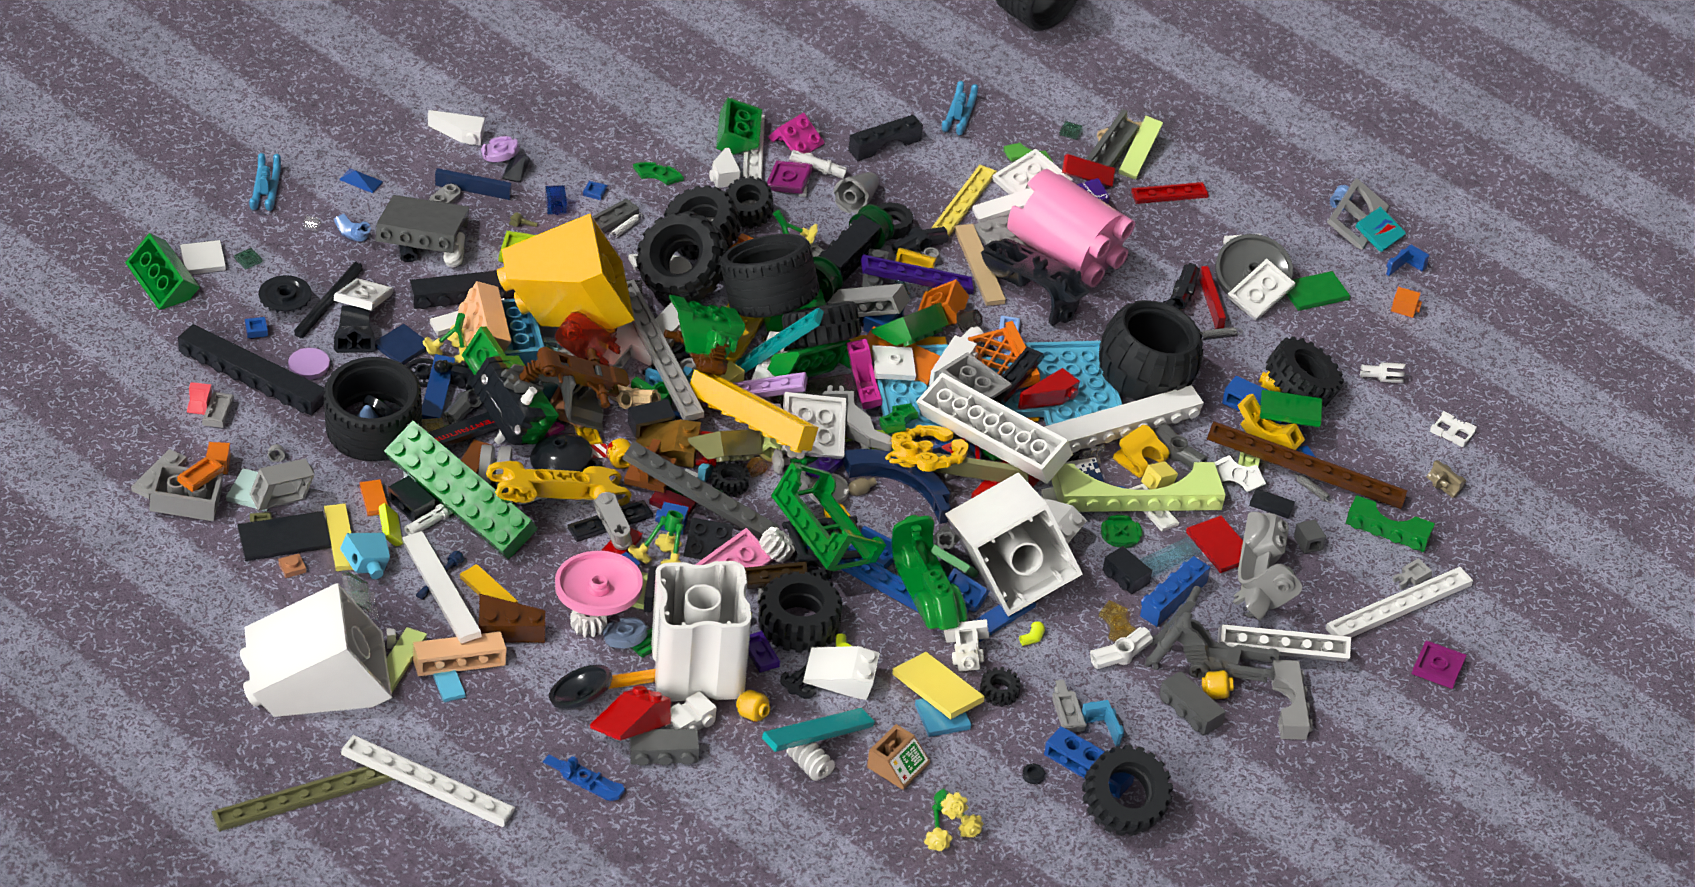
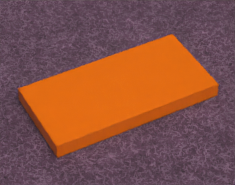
M871 330L864 338L867 340L870 349L871 360L872 345L895 346L874 335ZM902 343L895 347H904V344ZM915 344L905 346L912 347L916 372L915 381L924 382L928 386L931 370L941 356Z

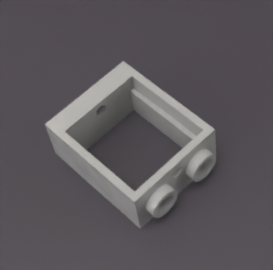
M306 458L260 468L250 491V496L258 511L305 499L314 478V470L308 464Z

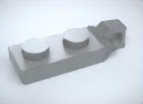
M1056 680L1052 700L1061 726L1072 732L1085 731L1086 724L1075 691H1068L1064 680Z

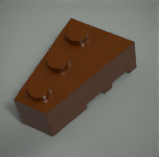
M479 593V629L481 634L501 632L506 643H545V610Z

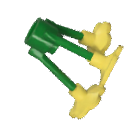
M669 510L666 516L661 517L659 524L647 541L642 543L639 548L631 545L628 551L637 560L648 564L652 560L646 553L650 548L649 545L662 526L665 525L664 528L669 532L667 535L659 534L655 540V545L660 547V550L663 552L670 551L671 558L663 559L661 564L681 562L679 561L680 553H678V550L682 545L680 536L684 526L682 524L683 514L675 510Z

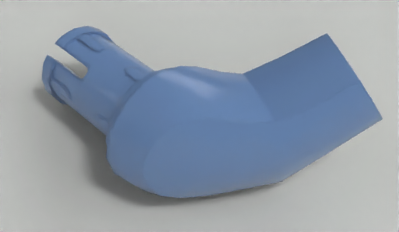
M345 214L334 218V222L342 236L357 242L368 238L371 228H368L370 226L368 222L352 223Z

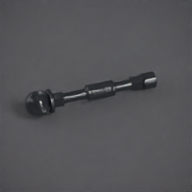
M438 360L434 364V369L438 373H443L452 369L453 365L469 368L466 361L451 363L447 360Z

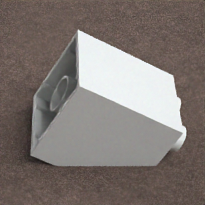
M1019 472L945 513L954 532L961 538L959 540L961 546L1007 616L1012 615L1083 574L1048 504Z
M338 583L244 627L246 647L240 650V656L250 676V680L244 682V691L253 706L257 707L262 704L274 717L369 708L392 698L383 632Z

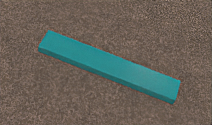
M820 308L813 310L739 358L735 364L746 373L819 326L824 311Z
M857 708L764 731L761 738L774 752L868 729L874 725L875 721L862 708Z

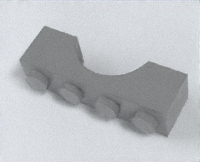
M1273 660L1271 670L1275 672V678L1273 681L1271 680L1272 689L1286 695L1292 703L1290 706L1281 709L1278 720L1280 739L1307 740L1308 732H1312V719L1308 718L1310 705L1305 700L1307 697V687L1303 686L1304 670H1300L1299 661Z

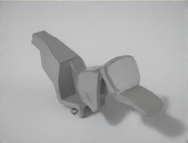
M828 386L823 396L846 398V437L868 447L892 452V437L874 429L870 416L854 404V391H844L843 386H839V391H832L833 386Z

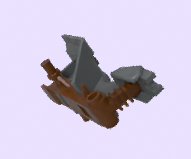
M542 347L537 353L538 360H531V363H527L528 367L513 364L510 369H505L501 373L502 377L507 378L503 383L504 387L514 390L515 393H526L529 387H534L537 389V392L544 390L543 383L553 382L558 384L562 391L567 420L571 423L599 431L604 430L602 425V408L610 406V396L617 397L620 394L618 385L627 387L630 381L624 369L600 364V358L597 357L595 348L587 350L589 359L585 360L568 355L567 352H558L551 350L549 347Z

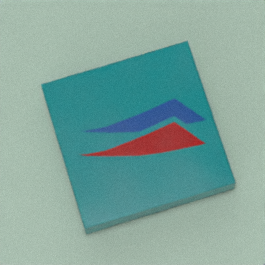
M1381 206L1355 225L1380 252L1386 250L1406 234Z

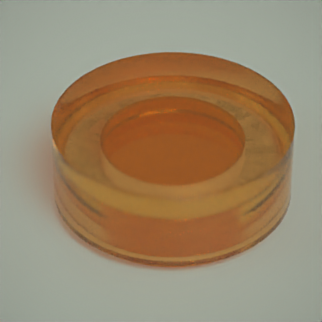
M762 457L753 458L747 465L748 472H750V476L753 478L765 473L768 467L767 462Z

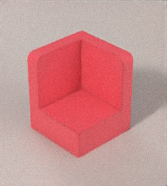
M191 382L187 413L204 415L212 396L211 384Z

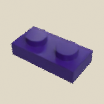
M759 631L750 634L748 654L759 673L780 667V660L763 632Z

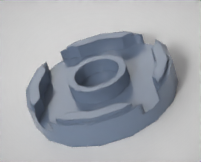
M623 617L619 619L620 622L616 623L612 621L603 631L605 643L614 648L634 647L642 643L648 634L646 624L644 625L641 619L634 617Z

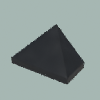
M515 155L509 160L502 179L520 183L531 158L527 155Z

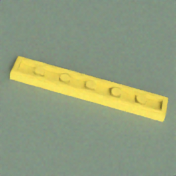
M979 165L932 228L944 226L947 229L948 236H950L954 231V227L961 222L992 181L993 175L997 171Z

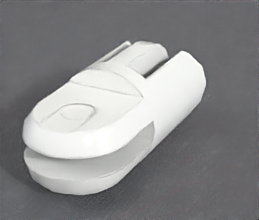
M462 232L458 233L454 241V252H444L443 258L449 267H457L463 261L465 235Z

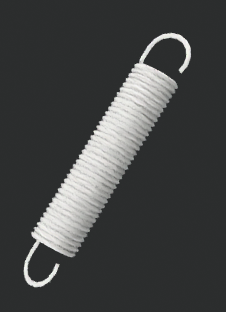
M635 214L611 232L612 235L616 233V238H618L640 222V218Z

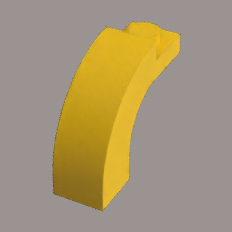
M1254 394L1247 395L1237 405L1244 417L1240 424L1246 433L1296 450L1304 442L1305 439L1297 424L1281 425L1272 420L1259 418L1260 405Z

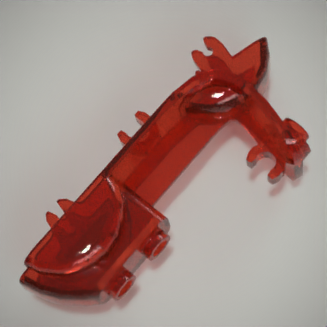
M579 311L570 313L555 334L559 345L579 358L588 360L587 350L595 348L596 355L600 358V364L610 366L608 364L609 361L603 357L608 348L616 354L621 352V347L615 343L617 341L615 336L617 335L618 328L606 329Z

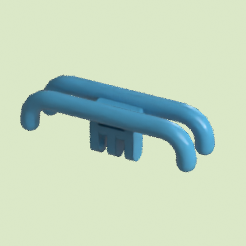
M958 81L946 119L942 122L943 132L949 131L953 119L961 121L956 126L957 135L964 133L976 102L979 88L977 84L971 86L969 100L966 105L967 95L963 93L964 82Z
M258 154L255 185L252 198L249 200L251 210L258 208L261 194L268 195V199L265 200L266 210L272 211L274 209L281 171V156L279 154L273 156L271 179L270 168L265 166V154Z

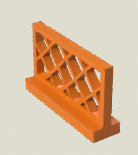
M1013 321L1005 322V328L968 337V340L971 342L986 343L984 347L976 346L977 359L989 368L999 369L997 374L1000 376L1003 371L1009 368L1007 366L1009 362L1013 363L1026 348ZM1004 336V340L1002 342L994 340V338ZM990 344L997 346V351L988 349ZM1002 349L1011 351L1009 356L1002 354ZM984 354L993 356L990 361L982 358ZM999 358L1005 360V362L1001 365L995 363V360ZM1037 367L1018 389L1033 386L1040 381V373Z

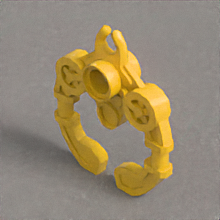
M917 425L915 428H907L905 431L892 435L891 447L895 451L888 453L885 459L889 460L891 464H899L907 468L914 467L917 464L920 470L930 472L938 468L951 467L955 463L961 464L967 456L968 443L962 439L953 440L951 448L954 452L951 453V456L946 457L943 455L938 457L932 453V442L926 440L915 442L912 440L915 439V436L920 435L921 437L934 436L938 440L946 442L953 439V432L948 428L940 426Z

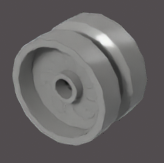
M482 444L479 476L491 486H493V481L486 475L489 465L496 462L513 461L512 447L501 446L498 450V456L495 458V447ZM497 469L492 474H502L503 469ZM505 488L502 492H509V490Z

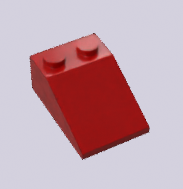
M634 686L633 689L623 692L590 724V728L621 741L671 724V698L663 696L660 692L648 690L645 686Z

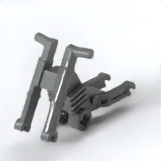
M1194 586L1186 601L1178 607L1168 622L1163 624L1161 631L1153 636V642L1150 645L1154 646L1157 643L1158 646L1147 657L1145 667H1149L1152 664L1153 669L1157 670L1163 657L1172 650L1174 643L1179 641L1184 646L1183 650L1185 651L1187 662L1191 663L1189 668L1191 677L1202 679L1209 671L1224 670L1231 677L1267 683L1268 677L1272 681L1275 678L1273 670L1239 666L1240 658L1271 662L1272 657L1276 660L1279 659L1280 652L1274 648L1264 649L1244 645L1231 647L1225 642L1218 643L1212 641L1209 629H1205L1197 620L1191 619L1193 614L1190 611L1195 606L1202 591L1199 586Z

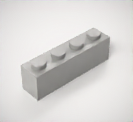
M903 284L838 289L828 301V304L853 301L857 305L859 317L898 314L904 309L910 299Z

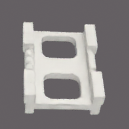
M1443 411L1438 421L1431 426L1430 432L1464 447L1475 434L1477 427L1468 422L1464 424L1460 420L1457 421L1453 415ZM1443 422L1451 427L1444 431L1438 425ZM1458 431H1462L1468 434V437L1463 439L1455 434Z

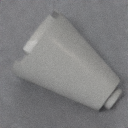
M866 172L841 179L833 190V195L835 194L836 205L844 212L858 214L861 207L869 204L879 186L878 177L872 172Z

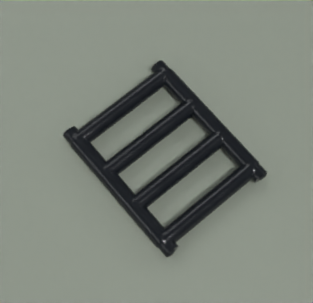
M849 516V518L853 521V523H854V524L856 525V527L858 528V526H857V522H858L857 516ZM832 518L817 519L822 526L836 524ZM790 521L782 522L783 529H787L797 551V562H820L814 553H806L793 524ZM838 529L829 530L831 534L833 531L840 533ZM846 550L841 560L862 558L857 550Z

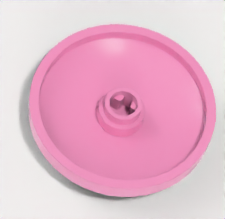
M589 551L577 554L566 560L559 567L555 576V590L560 601L576 612L591 616H607L625 611L637 602L643 587L642 574L637 565L620 554L608 551Z

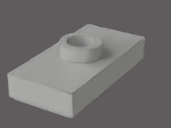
M213 392L202 419V424L223 428L232 407L234 395Z

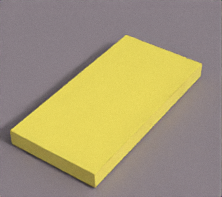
M927 652L893 668V675L949 719H953L984 702V695Z

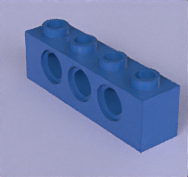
M1060 726L1046 741L1044 755L1084 778L1091 765L1105 751ZM1114 773L1109 778L1111 794L1119 799L1133 783L1134 776L1127 773Z

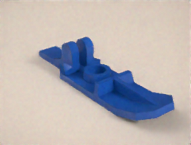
M548 754L542 761L559 770L564 779L605 800H617L625 793L623 784L613 782L603 777L600 772L597 774L581 766L575 756H571L568 761H563ZM583 774H584V775H587V777H586V778H582V777H580V775H583Z

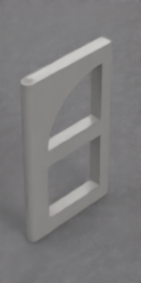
M1356 178L1329 217L1327 223L1355 247L1363 250L1369 240L1362 233L1359 237L1355 235L1337 217L1343 208L1359 221L1367 216L1349 200L1355 189L1365 199L1370 213L1380 206L1387 212L1389 205Z

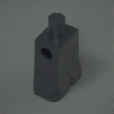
M342 305L339 327L334 335L335 352L373 353L375 351V336L370 327L368 309L353 305Z

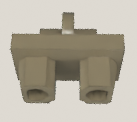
M1439 460L1434 461L1431 471L1426 476V478L1433 482V486L1436 489H1442L1452 498L1458 495L1466 483V479L1455 474L1448 465H1444Z

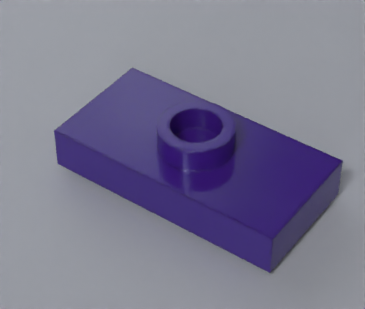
M820 457L808 467L832 474L843 465V459ZM806 472V475L814 478L820 477V475Z

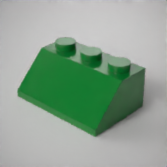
M727 97L719 113L716 149L723 151L725 148H729L731 153L735 155L758 148L762 109Z

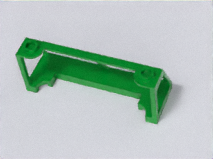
M791 462L771 497L827 570L836 571L876 562L886 547L885 542L880 537L869 539L863 536L832 496L836 490V481L830 472ZM802 471L820 475L813 488L798 491L802 485L800 480ZM814 494L836 524L822 526L800 496ZM838 528L842 531V534L833 531L831 536L827 533L828 530ZM850 544L855 547L864 559L837 565Z

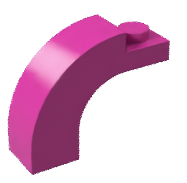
M862 339L848 342L849 361L862 408L871 409L881 406L882 398L876 383L867 340Z

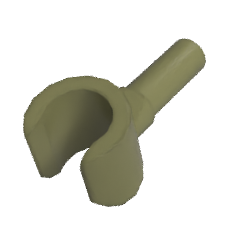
M518 212L510 217L511 221L509 222V225L518 227L519 224L537 227L538 224L523 219V216Z

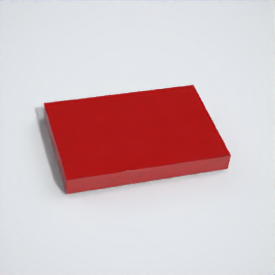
M1222 515L1187 527L1186 533L1220 573L1239 567L1243 540Z

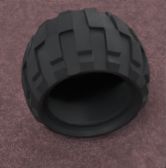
M1150 300L1128 303L1117 311L1106 325L1099 345V367L1103 370L1102 375L1115 390L1136 401L1172 390L1178 391L1190 386L1196 379L1203 359V336L1195 322L1184 312L1172 305Z

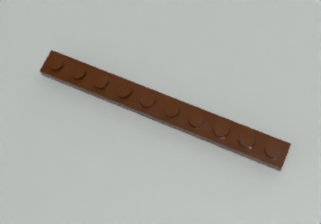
M1213 421L1207 436L1209 441L1399 509L1402 508L1408 491Z

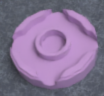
M509 136L493 138L489 141V144L486 145L485 143L481 148L483 159L489 162L509 160L517 155L520 150L518 141L516 139L512 140Z
M316 348L299 349L289 357L288 362L291 372L308 380L324 376L330 366L328 355Z

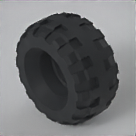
M678 211L672 212L665 218L660 217L655 220V224L645 230L643 233L644 238L642 241H639L637 247L638 256L636 264L644 283L654 294L670 303V295L683 297L686 302L690 303V301L698 302L704 299L705 295L709 292L712 294L718 288L717 284L724 280L720 260L725 252L728 251L727 242L720 230L703 215L700 216L690 211L683 213ZM687 245L699 247V258L692 269L681 274L670 272L671 258L678 249Z

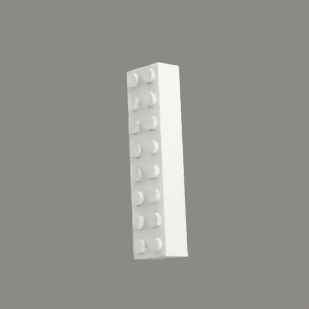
M941 373L916 401L923 417L944 428H948L956 435L1046 484L1073 455L1067 439L944 373Z

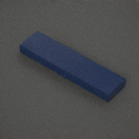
M439 168L435 171V186L443 187L447 184H454L460 188V191L506 200L511 198V182Z

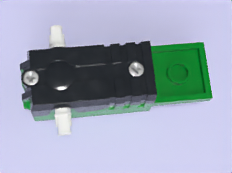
M480 326L464 350L462 357L475 375L470 382V386L475 389L474 392L480 397V401L485 404L484 407L499 428V433L494 441L500 444L506 439L512 445L537 444L544 438L559 415L543 391L537 392L536 388L529 387L526 393H515L514 390L504 387L503 383L507 378L502 377L501 373L505 369H510L513 364L521 366L525 364L519 355L506 356L487 326Z

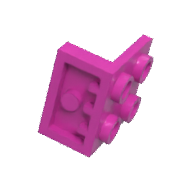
M804 112L778 127L768 136L772 142L778 139L780 142L784 140L791 152L795 150L804 154L810 153L824 144L823 139Z

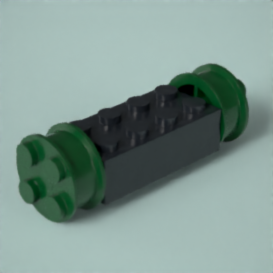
M872 204L861 207L858 214L853 215L849 220V228L843 230L838 239L830 243L826 251L823 250L819 256L813 257L819 287L822 290L825 302H828L834 293L842 288L843 282L861 265V258L863 255H868L869 249L879 250L884 246L885 241H888L893 236V218L880 207Z

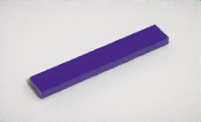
M863 255L861 258L864 274L933 288L957 279L967 294H973L974 292L971 276Z

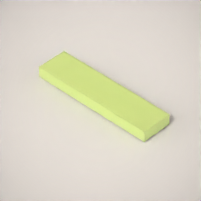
M1145 116L1119 169V174L1133 179L1137 178L1163 122Z
M406 627L388 655L387 665L391 693L413 661V642L425 641L427 639L426 633Z

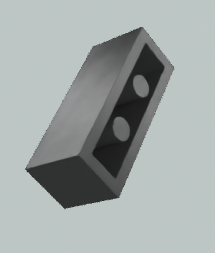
M1182 671L1162 682L1159 693L1161 700L1173 707L1179 717L1185 718L1193 730L1199 731L1204 736L1223 725L1226 711Z
M656 729L630 737V764L644 766L647 764L668 765L670 763H683L689 765L698 763L699 742L697 729Z

